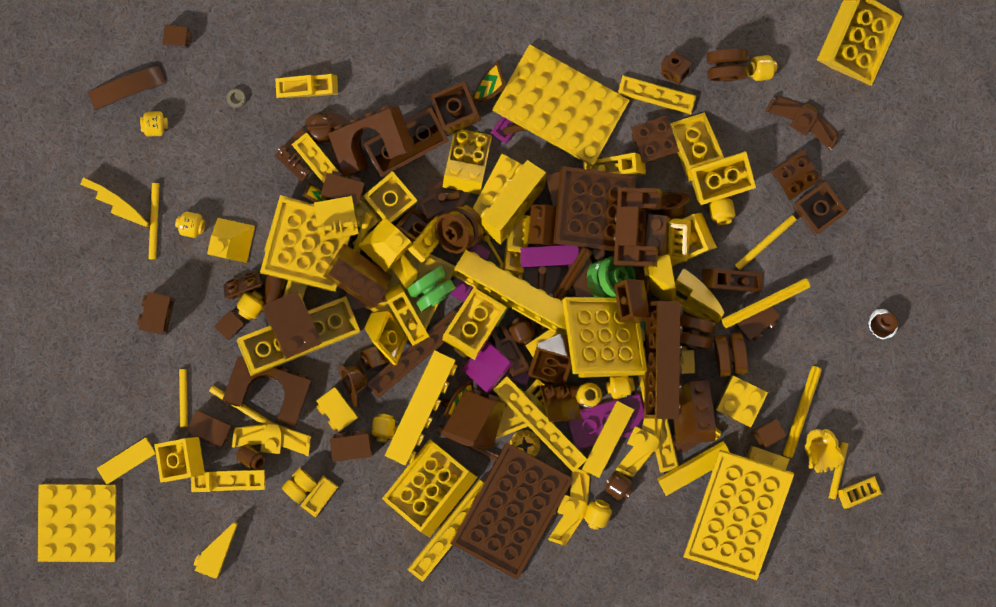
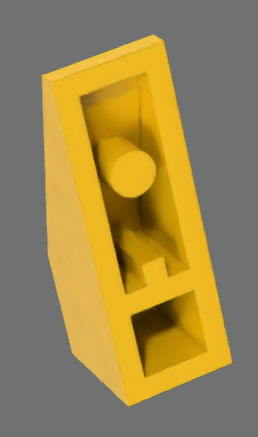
M637 153L597 159L593 167L583 162V169L636 177L646 175L645 163H643L641 155Z
M398 283L387 289L384 296L412 346L428 338L429 335L401 284Z
M234 522L201 555L198 554L194 562L196 566L195 571L216 579L219 577L239 523Z

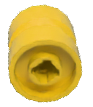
M299 467L292 475L293 479H288L281 487L298 504L305 499L306 492H311L317 486V482Z

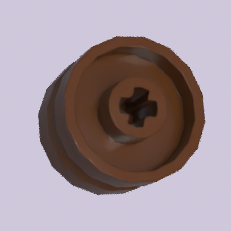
M724 49L707 52V64L715 66L707 70L708 81L730 82L749 78V67L738 65L749 60L748 50Z
M460 205L439 216L434 227L435 236L439 244L446 251L455 254L461 253L479 243L485 231L480 215L475 209L467 205Z
M682 316L680 318V325L685 331H682L680 344L695 349L704 348L711 350L713 339L702 336V333H715L717 323Z
M742 332L731 333L729 344L725 335L714 336V350L719 376H730L732 364L737 375L748 373L747 350Z

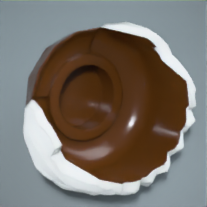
M877 309L870 316L869 328L877 338L887 339L896 334L898 320L893 312Z

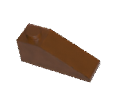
M702 269L701 282L708 289L762 292L763 273L725 269Z

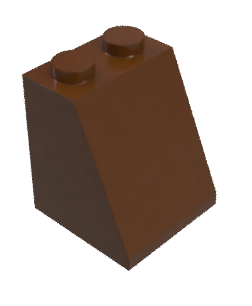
M473 388L472 391H464L444 427L442 435L471 446L493 447L506 403L500 401V397L496 395H484V391Z

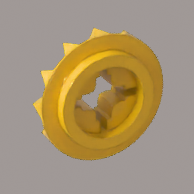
M529 430L516 432L512 436L510 444L516 447L522 444L523 437H525L527 443H533V445L527 447V453L535 457L540 450V441L537 435Z

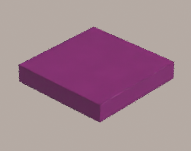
M487 340L475 360L470 358L462 367V370L485 392L490 393L513 363Z

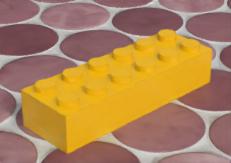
M342 297L308 311L322 344L284 360L270 326L239 337L236 341L250 376L359 334L360 329L347 297Z
M434 350L385 453L386 457L405 466L408 462L412 463L417 453L413 450L416 445L420 446L425 436L422 434L424 427H429L433 419L430 416L432 410L437 411L441 402L438 398L441 392H446L449 385L447 379L449 375L453 376L457 369L456 360Z

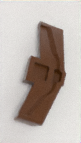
M774 95L765 109V112L791 119L792 122L789 127L804 136L810 131L829 151L839 137V134L817 113V109L809 104L804 105Z

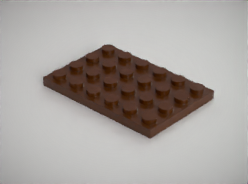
M506 442L450 544L518 580L571 485L573 478Z

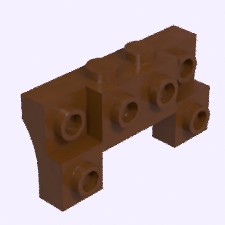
M618 188L617 212L615 213L616 231L614 232V265L657 267L658 248L644 246L646 209H661L662 190L657 188Z

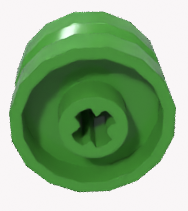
M614 256L595 261L587 271L588 288L595 298H616L615 284L626 279L636 280L633 266L614 265Z
M441 266L406 289L411 297H417L424 293V296L417 300L416 303L421 312L431 306H435L456 289L451 280H447L439 285V282L446 277V272Z

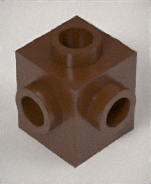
M673 51L661 61V74L665 79L672 80L680 86L691 73L692 63L684 55Z

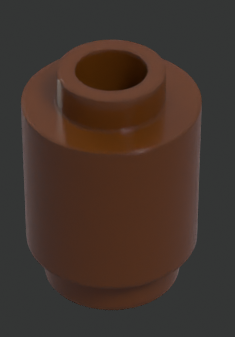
M246 444L237 450V460L248 468L259 470L263 467L265 457L255 448Z

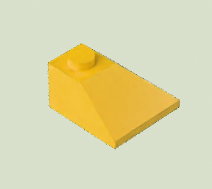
M217 218L207 254L247 263L255 226Z
M384 218L358 246L387 272L409 249L412 242L398 228Z
M389 311L371 313L365 325V330L372 342L393 365H397L408 337L400 323Z

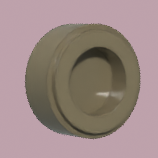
M232 89L227 94V102L233 108H240L246 102V95L240 89Z

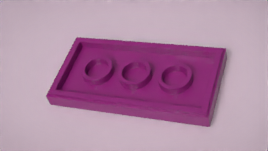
M640 393L598 404L594 407L580 409L582 420L568 421L574 446L578 450L594 446L616 401L634 409L620 438L631 436L635 426L642 428L644 406Z

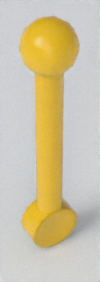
M484 235L483 240L488 243L500 264V269L503 270V261L490 241L491 237Z

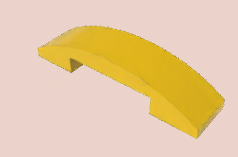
M265 470L205 472L203 476L191 478V492L266 489Z

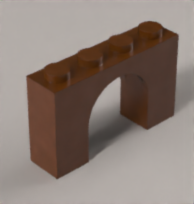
M391 105L380 108L381 112L377 114L375 111L364 115V119L361 120L360 117L349 121L350 125H338L334 127L335 131L328 133L344 177L369 168L361 148V137L368 127L375 129L381 135L389 158L401 156L415 150L399 106L393 108Z
M238 356L222 399L223 402L242 408L248 389L253 382L260 378H273L285 390V397L278 415V421L297 426L311 386V380H308L309 377L300 373L297 376L290 374V370L282 367L279 370L271 368L250 376L244 358Z

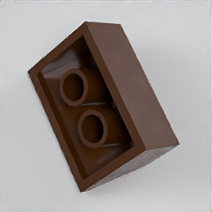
M346 244L341 246L323 277L370 308L377 307L387 291L392 276Z
M558 334L537 344L528 376L557 385H565L572 366L567 335Z
M709 380L690 381L681 386L682 392L679 396V404H681L682 410L679 419H673L676 443L678 445L714 442L716 426Z

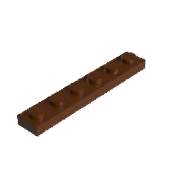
M455 310L451 311L427 332L428 338L414 346L411 345L401 354L397 365L390 363L367 383V386L377 398L385 394L431 355L434 350L445 343L442 340L443 334L456 316L457 312Z

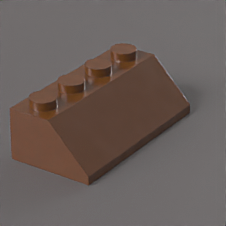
M430 106L404 119L415 150L401 156L389 158L384 141L379 133L363 141L381 177L449 142Z

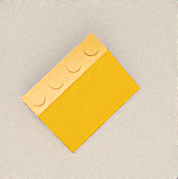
M843 0L817 61L872 86L902 16L876 0Z
M429 439L382 499L417 530L430 538L478 477Z

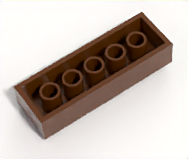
M680 301L648 302L650 318L645 320V360L647 372H645L644 419H679L682 410L681 404H679V396L682 392L679 376L682 374V366L680 365L682 326L680 325V318L682 317L683 309L680 306Z

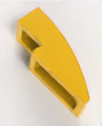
M334 74L275 79L276 98L338 95L337 75Z
M683 268L675 281L676 291L688 297L685 304L718 323L725 313L712 292L698 278Z

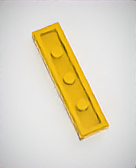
M624 75L618 90V94L690 115L696 99V95Z
M616 401L582 470L598 478L600 477L634 409Z
M722 441L657 478L665 495L673 493L713 470L719 450L729 452L725 442Z

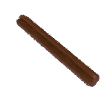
M586 247L582 248L552 298H557L561 301L564 299L590 257L591 250ZM536 323V325L541 329L546 328L543 325Z

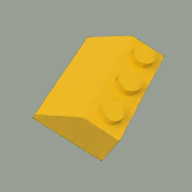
M746 151L690 168L695 195L701 205L756 188Z

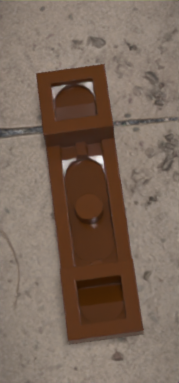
M160 65L111 81L91 90L88 94L94 110H97L131 95L166 84Z

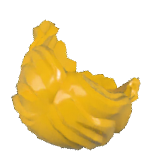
M815 429L807 434L805 451L809 457L808 466L809 468H814L817 473H822L823 470L827 472L828 467L832 471L834 468L841 466L842 461L845 459L841 449L838 447V439L830 430Z

